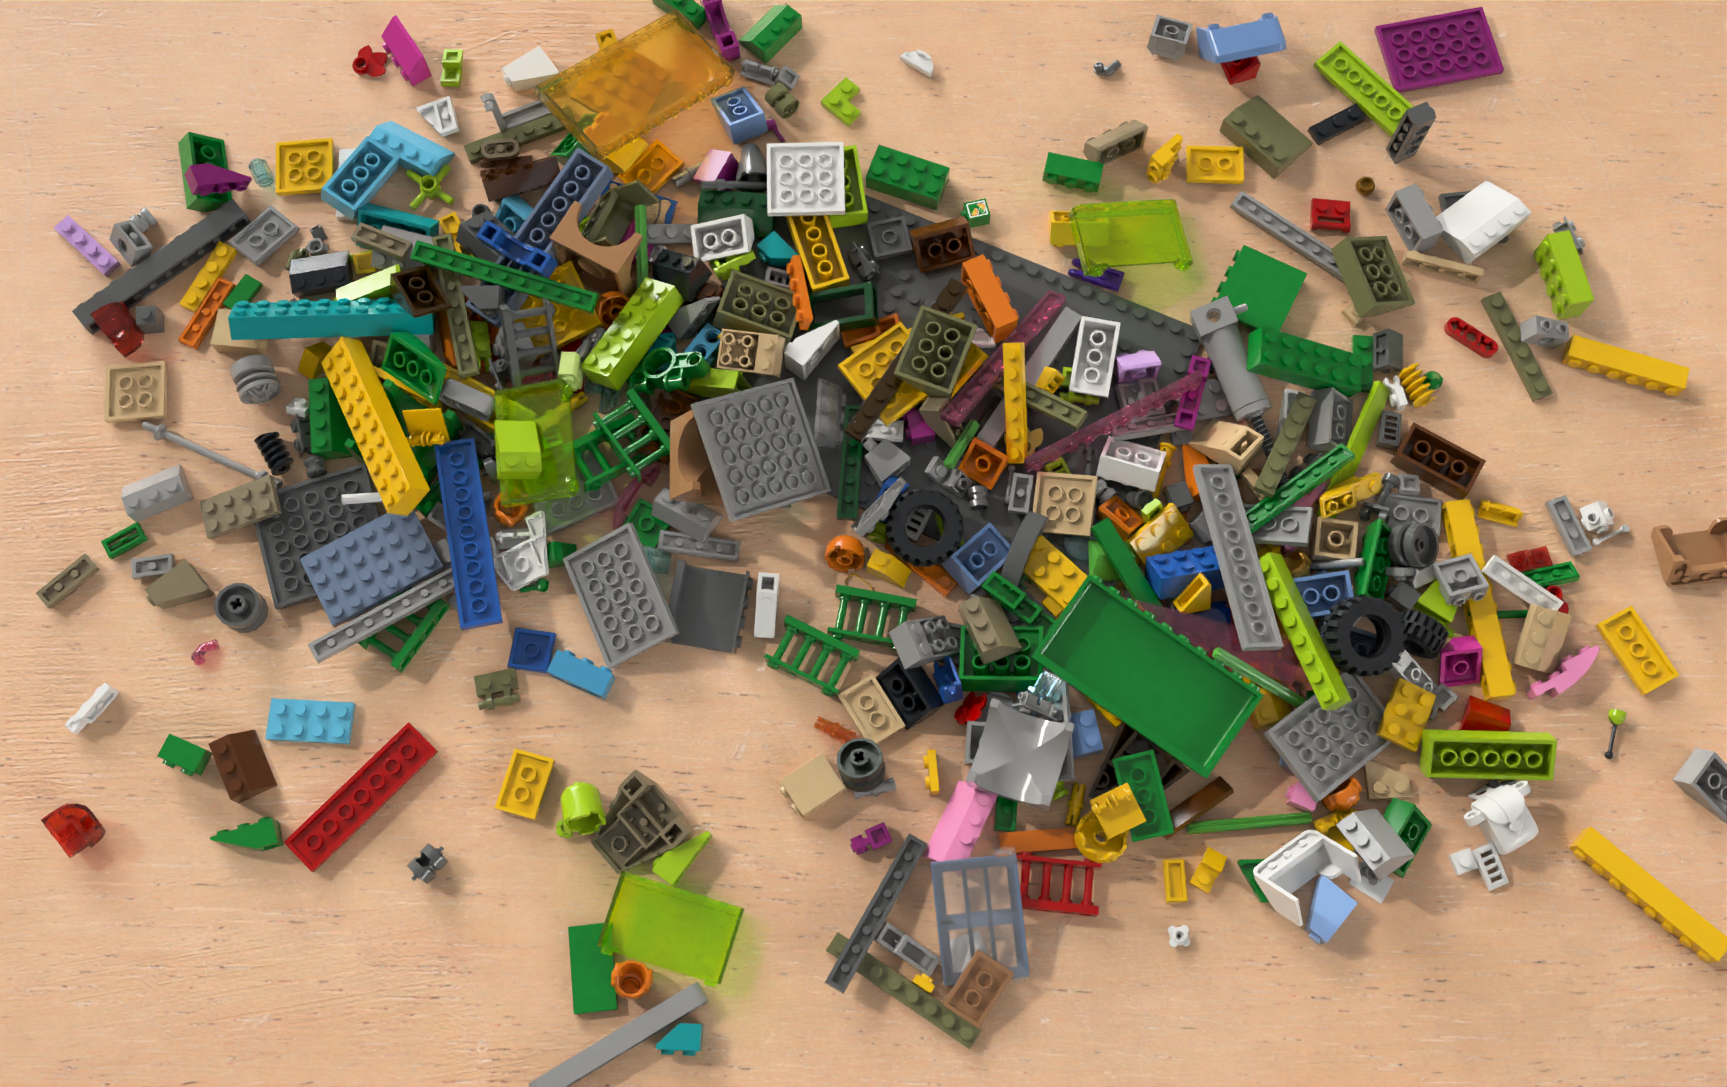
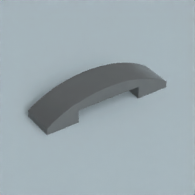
M1032 511L1027 513L1021 523L1001 572V576L1017 588L1020 587L1025 575V567L1036 541L1042 535L1048 517Z

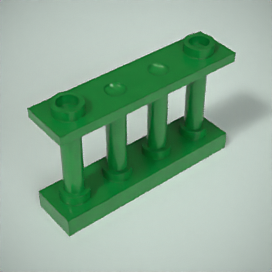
M632 388L626 392L628 400H626L624 405L602 419L597 412L592 413L594 417L592 423L598 432L602 431L625 462L627 465L626 471L630 477H635L640 482L642 477L639 471L662 456L669 455L670 457V438ZM629 410H636L639 414L637 419L613 434L606 426L607 424ZM641 425H647L650 429L648 434L625 449L618 443L617 440ZM652 440H658L661 444L659 446L660 449L634 465L629 455Z
M629 413L610 422L606 426L613 434L634 421L635 418L632 413ZM594 430L562 446L561 456L564 461L574 459L587 480L584 482L583 488L585 493L596 491L603 484L627 472V465L602 431ZM633 431L627 434L628 439L633 444L637 436ZM608 442L621 461V464L611 468L598 445ZM587 450L593 453L604 470L603 473L595 477L581 457V453ZM639 454L631 458V461L635 465L646 458V456Z
M837 584L835 596L839 598L840 605L835 628L828 627L827 634L840 641L848 639L885 646L897 652L892 639L883 637L888 610L891 608L899 609V626L907 621L908 613L915 612L917 599ZM851 600L858 601L860 604L855 632L843 630L848 602H851ZM871 604L879 605L878 607L880 608L875 636L863 634L868 606Z
M412 587L408 588L407 590H405V591H403V592H401V593H398V594L392 596V597L389 599V601H390L391 599H393V598H395V597H397V596H399V595L405 593L406 591L412 589ZM440 598L425 606L429 612L424 618H420L413 613L405 617L416 625V630L413 634L408 635L393 624L384 628L404 641V646L400 651L396 652L375 637L379 632L358 642V644L365 650L369 645H372L392 658L390 665L402 673L450 606Z
M787 614L783 621L787 632L774 656L765 654L766 665L774 670L779 668L821 689V693L830 698L833 696L838 698L840 693L835 686L848 662H851V660L857 662L860 650ZM798 633L804 636L805 641L790 666L780 660L791 639ZM817 642L823 645V650L811 673L808 675L798 669L811 645ZM835 651L841 654V659L828 684L818 680L817 677L829 654Z

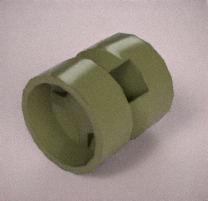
M783 83L773 85L765 95V101L772 108H775V111L782 119H786L794 114L800 104L799 100L790 93Z

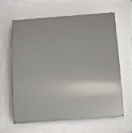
M1156 378L1138 379L1133 383H1122L1115 386L1124 421L1166 414Z

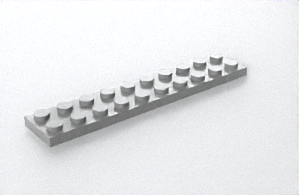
M1196 464L1192 469L1242 651L1280 650L1283 647L1282 639L1232 464Z

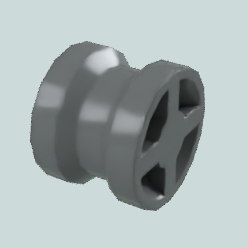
M312 456L304 460V466L308 469L306 472L308 478L313 479L327 474V469L323 465V456Z

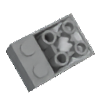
M945 615L905 621L889 632L905 670L920 667L943 659L945 656L960 653L958 643L954 638Z

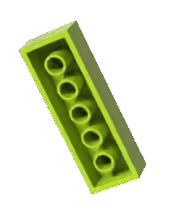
M645 278L580 366L592 382L617 391L620 390L684 302L675 286L651 278Z
M1423 729L1419 769L1426 777L1553 781L1557 740L1549 732Z

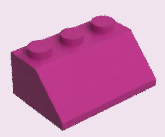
M397 15L393 16L381 35L384 41L382 46L387 54L391 53L393 56L391 60L395 67L401 68L402 71L400 73L405 81L409 80L411 85L415 86L432 75L423 54Z

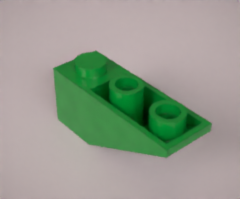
M271 817L260 818L257 823L251 825L250 823L240 824L237 826L238 829L231 831L229 829L220 830L217 832V835L210 837V840L217 843L258 851H267L284 845L279 821Z

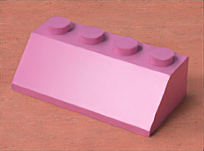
M958 781L923 857L933 862L969 858L997 796L968 787L966 782ZM961 870L954 871L960 875L962 874Z

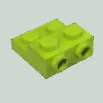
M751 249L749 253L708 262L717 279L722 278L725 281L729 280L732 269L741 272L739 266L749 264L756 257Z

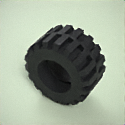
M1403 610L1400 613L1401 618L1399 620L1404 622L1406 626L1403 629V633L1407 634V640L1403 641V646H1406L1405 650L1417 657L1425 659L1437 658L1448 638L1449 633L1447 629L1436 619L1424 613Z

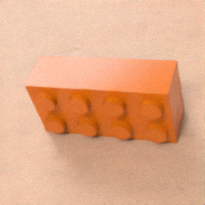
M984 254L962 263L961 282L968 287L967 293L989 336L993 337L996 344L1015 335L1019 315L1015 308L1012 309L1007 292H1003L1000 278L994 275L991 261L989 259L986 260Z

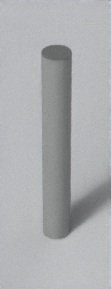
M1365 559L1312 562L1310 570L1365 566Z

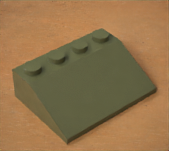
M1259 95L1232 111L1223 119L1219 130L1237 147H1243V152L1273 179L1279 176L1313 144L1311 140Z
M1387 236L1346 237L1331 249L1359 317H1373L1415 304Z
M732 269L712 326L720 329L779 335L785 338V349L792 338L797 323L796 306L793 305V291Z
M921 305L895 369L894 376L928 396L948 397L950 401L978 325Z

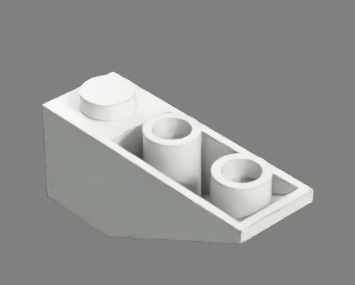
M763 572L758 574L754 637L774 639L780 587L779 574Z
M1406 650L1400 652L1399 656H1401L1399 662L1392 663L1394 665L1393 668L1385 671L1395 680L1402 678L1431 693L1438 687Z

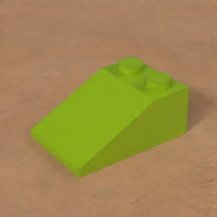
M495 420L497 479H538L542 472V464L535 421Z

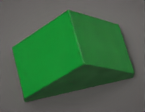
M555 541L548 543V569L565 566L563 558L576 552L577 545Z

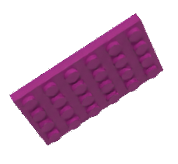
M1483 7L1379 25L1374 29L1392 86L1398 93L1498 75L1504 71Z

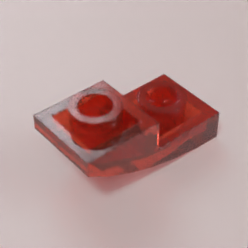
M1547 546L1528 551L1526 549L1506 555L1509 565L1519 572L1553 565Z

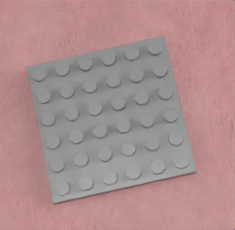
M794 378L691 404L730 522L831 491Z

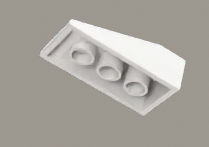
M1085 316L1081 317L1070 379V392L1108 398L1120 322Z

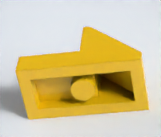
M1208 846L1189 884L1208 894L1217 876L1222 872L1227 856Z

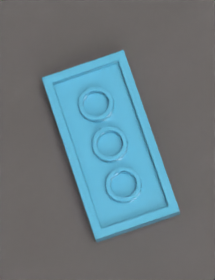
M271 698L265 739L270 741L350 745L355 704L353 702Z

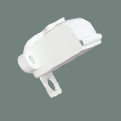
M1520 781L1512 786L1507 784L1505 786L1501 785L1495 789L1482 786L1468 795L1470 799L1476 801L1471 804L1472 810L1464 815L1466 824L1468 826L1479 824L1487 842L1493 843L1498 854L1505 855L1532 840L1539 832L1533 817L1524 803L1525 799L1523 796L1531 792L1527 781ZM1486 791L1482 795H1477L1480 792Z

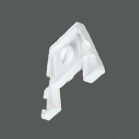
M538 511L525 518L532 538L502 553H499L494 538L490 536L494 567L497 570V574L512 591H516L549 574L544 511Z

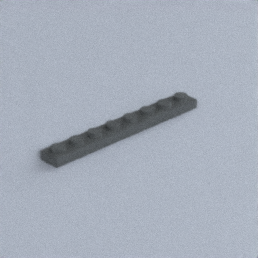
M910 833L908 834L827 977L825 984L844 994L924 852L927 843Z

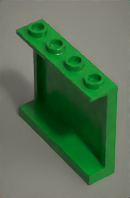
M1243 245L1241 251L1237 250L1232 259L1235 262L1233 267L1229 265L1224 275L1227 277L1226 281H1221L1216 291L1219 293L1218 297H1213L1211 302L1228 296L1233 308L1246 303L1248 310L1236 315L1238 323L1253 330L1263 326L1280 331L1308 273Z

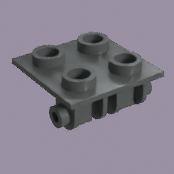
M489 358L491 366L488 368L491 375L496 377L498 383L495 386L498 392L515 401L508 384L510 382L508 362L505 359L493 362Z

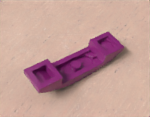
M1192 355L1173 427L1189 431L1194 430L1211 359Z

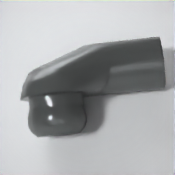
M1118 60L1113 61L1108 66H1104L1102 62L1094 64V72L1099 76H1111L1121 68V63Z

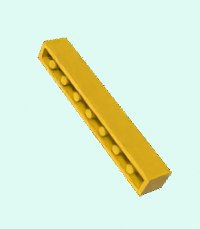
M1592 826L1583 829L1570 845L1569 849L1573 851V855L1577 859L1588 863L1594 873L1605 877L1611 887L1622 891L1626 895L1625 897L1628 901L1639 905L1644 909L1643 912L1648 917L1655 918L1661 923V927L1665 931L1673 933L1678 937V941L1683 946L1694 950L1700 960L1706 963L1718 962L1727 951V936Z

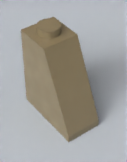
M186 559L144 589L149 595L146 597L147 600L154 607L157 605L162 609L214 595L207 583Z

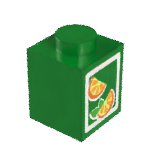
M986 198L963 204V211H960V214L969 222L970 228L990 223L991 215Z

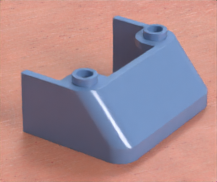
M1273 13L1262 14L1258 21L1228 27L1219 26L1218 23L1210 24L1206 29L1196 27L1199 57L1213 63H1224L1286 49V40L1278 17L1273 15Z

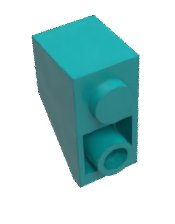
M679 1023L656 1044V1049L661 1050V1054L674 1055V1051H683V1055L696 1056V1052H701L703 1025Z

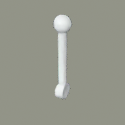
M1624 524L1620 529L1599 539L1594 538L1592 543L1598 546L1602 541L1619 533H1627L1630 528Z

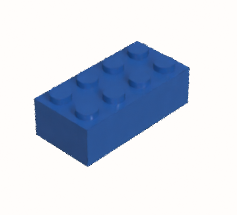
M1213 545L1146 557L1145 578L1160 599L1177 597L1200 572L1211 584V591L1225 588Z

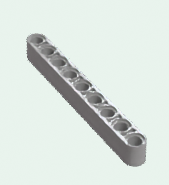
M1068 307L1064 308L1025 365L1026 382L1035 386L1045 366L1051 368L1078 328L1082 317L1080 314ZM1005 396L976 437L995 449L1004 437V434H1006Z
M696 982L536 1078L528 1085L529 1087H569L703 1006L709 1000L700 984Z

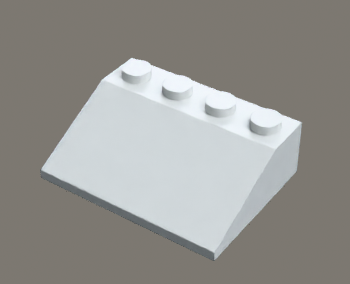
M1486 180L1438 215L1436 219L1440 221L1443 227L1442 239L1468 265L1521 226L1532 212L1519 198Z

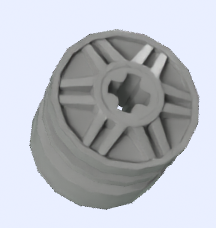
M257 354L246 356L233 363L230 367V373L242 403H264L275 398L281 392V386L277 376L274 374L275 369L269 356Z

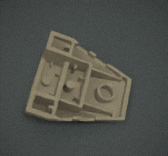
M634 770L620 784L618 793L614 801L611 802L610 809L605 817L606 824L599 826V831L596 832L591 843L615 872L620 874L675 848L691 832L685 815L656 782L638 770Z

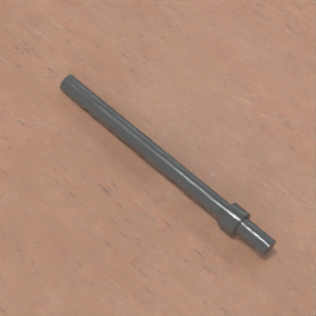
M716 179V181H701V189H716V191H724L725 189L767 190V182Z

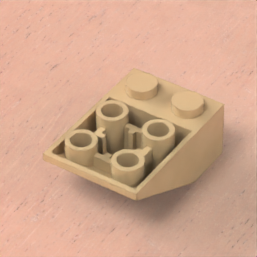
M722 329L716 368L780 378L785 338L773 334Z
M1211 420L1189 442V445L1218 464H1232L1234 474L1239 475L1261 452L1264 436L1248 426Z

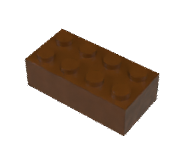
M1414 422L1405 433L1390 461L1393 465L1412 475H1419V479L1459 500H1463L1469 494L1486 460Z

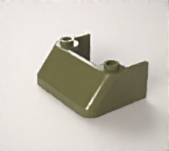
M639 180L612 188L602 195L581 234L589 242L598 246L610 247L619 245L629 224L635 219V206L645 205L647 207L658 203L660 199Z

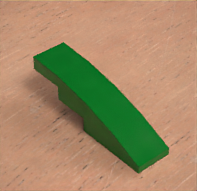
M995 571L990 574L981 586L1026 626H1043V638L1056 622L1055 619L1043 612L1042 607L1026 597V593Z

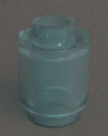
M260 158L253 159L248 168L256 184L260 187L270 186L274 182V176L266 160Z

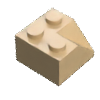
M1318 516L1312 524L1309 553L1311 562L1355 558L1358 522L1333 518L1323 519Z

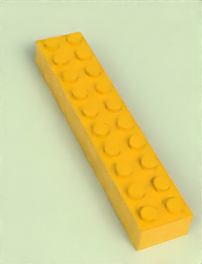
M341 337L321 364L387 513L408 516L430 491L429 486L362 341Z

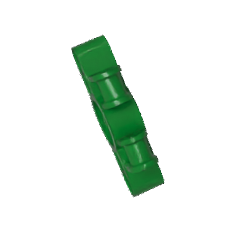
M661 347L643 357L625 382L629 385V390L633 388L638 395L641 393L653 394L655 388L665 389L668 393L674 390L687 391L691 379L706 376L710 371V365L700 352L675 354L672 349ZM671 362L666 371L654 375L661 365Z

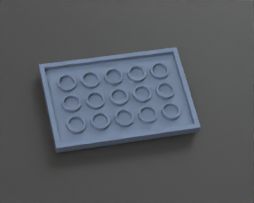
M414 509L408 516L386 513L300 559L334 628L445 569Z

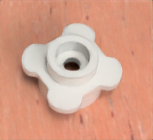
M1186 925L1181 927L1170 926L1168 928L1169 945L1171 947H1176L1177 945L1187 947L1190 944V939H1188L1189 928Z

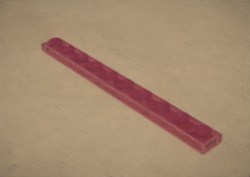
M1048 290L1003 343L1024 342V347L1026 348L1066 302V296ZM1003 343L940 414L941 420L958 427L1004 374Z
M1197 370L1024 458L1026 471H1037L1045 463L1057 461L1061 458V455L1076 451L1080 445L1084 443L1090 444L1096 440V437L1102 434L1108 435L1114 428L1127 425L1131 422V419L1137 416L1138 418L1143 417L1153 408H1161L1167 401L1180 398L1188 390H1196L1201 384L1203 375Z

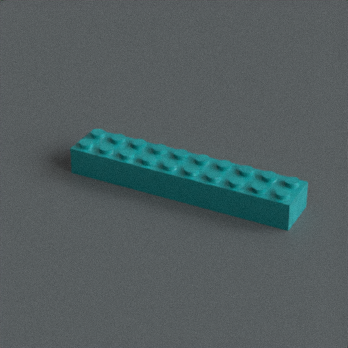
M382 297L378 300H370L369 298L349 300L342 298L338 301H330L329 299H320L318 301L302 299L297 302H289L288 300L269 302L262 300L257 303L239 301L234 303L228 317L231 340L390 336L391 333L410 332L413 335H433L437 320L436 312L414 318L398 305L395 299Z

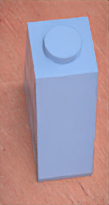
M1325 875L1318 877L1316 880L1305 931L1309 933L1308 937L1317 944L1327 943L1358 904Z

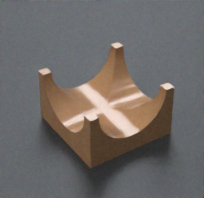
M574 201L550 236L559 265L561 266L572 261L583 284L602 294L608 291H617L630 299L637 291V270L630 272L635 253L643 240L642 235L635 232L627 241L616 246L604 247L595 245L585 239L579 231V215L583 207L581 203ZM648 266V274H649L650 271H651V267H650V266Z
M691 410L670 421V500L725 507L693 411Z

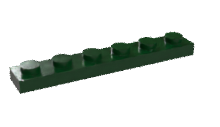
M845 405L844 430L861 406ZM843 430L837 520L857 521L863 441L859 443L846 435Z

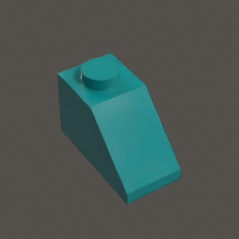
M775 231L757 245V256L762 262H767L770 266L787 267L792 256L798 255Z

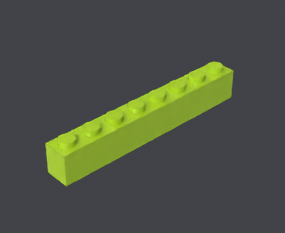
M1270 552L1259 558V562L1273 607L1322 710H1336L1352 701L1324 645L1282 555Z

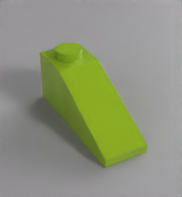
M706 831L665 852L663 856L659 855L652 864L654 867L652 871L672 887H675L712 838L711 833Z

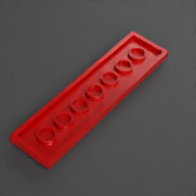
M408 722L284 841L285 845L314 873L438 751Z

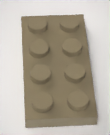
M267 475L200 501L206 536L211 540L281 513L275 479L272 475Z

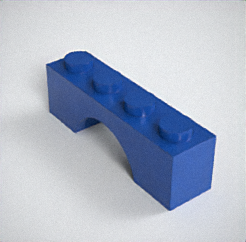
M488 220L485 221L476 235L483 245L540 277L549 279L558 265L551 255L537 247L533 248L520 242L504 229Z

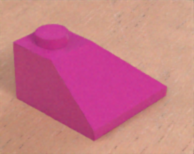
M1473 635L1452 638L1440 651L1438 686L1441 683L1447 687L1480 683L1483 648Z

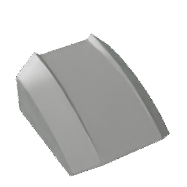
M1157 15L1148 42V50L1152 55L1170 58L1173 61L1182 58L1193 24Z

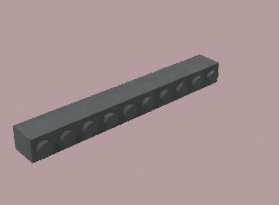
M234 199L225 202L216 211L209 213L203 220L192 225L186 232L176 236L173 241L159 248L156 253L145 258L136 267L129 269L123 276L112 281L103 290L96 292L93 297L84 303L79 304L72 312L81 324L94 335L213 251L219 241L226 242L245 228L251 221Z

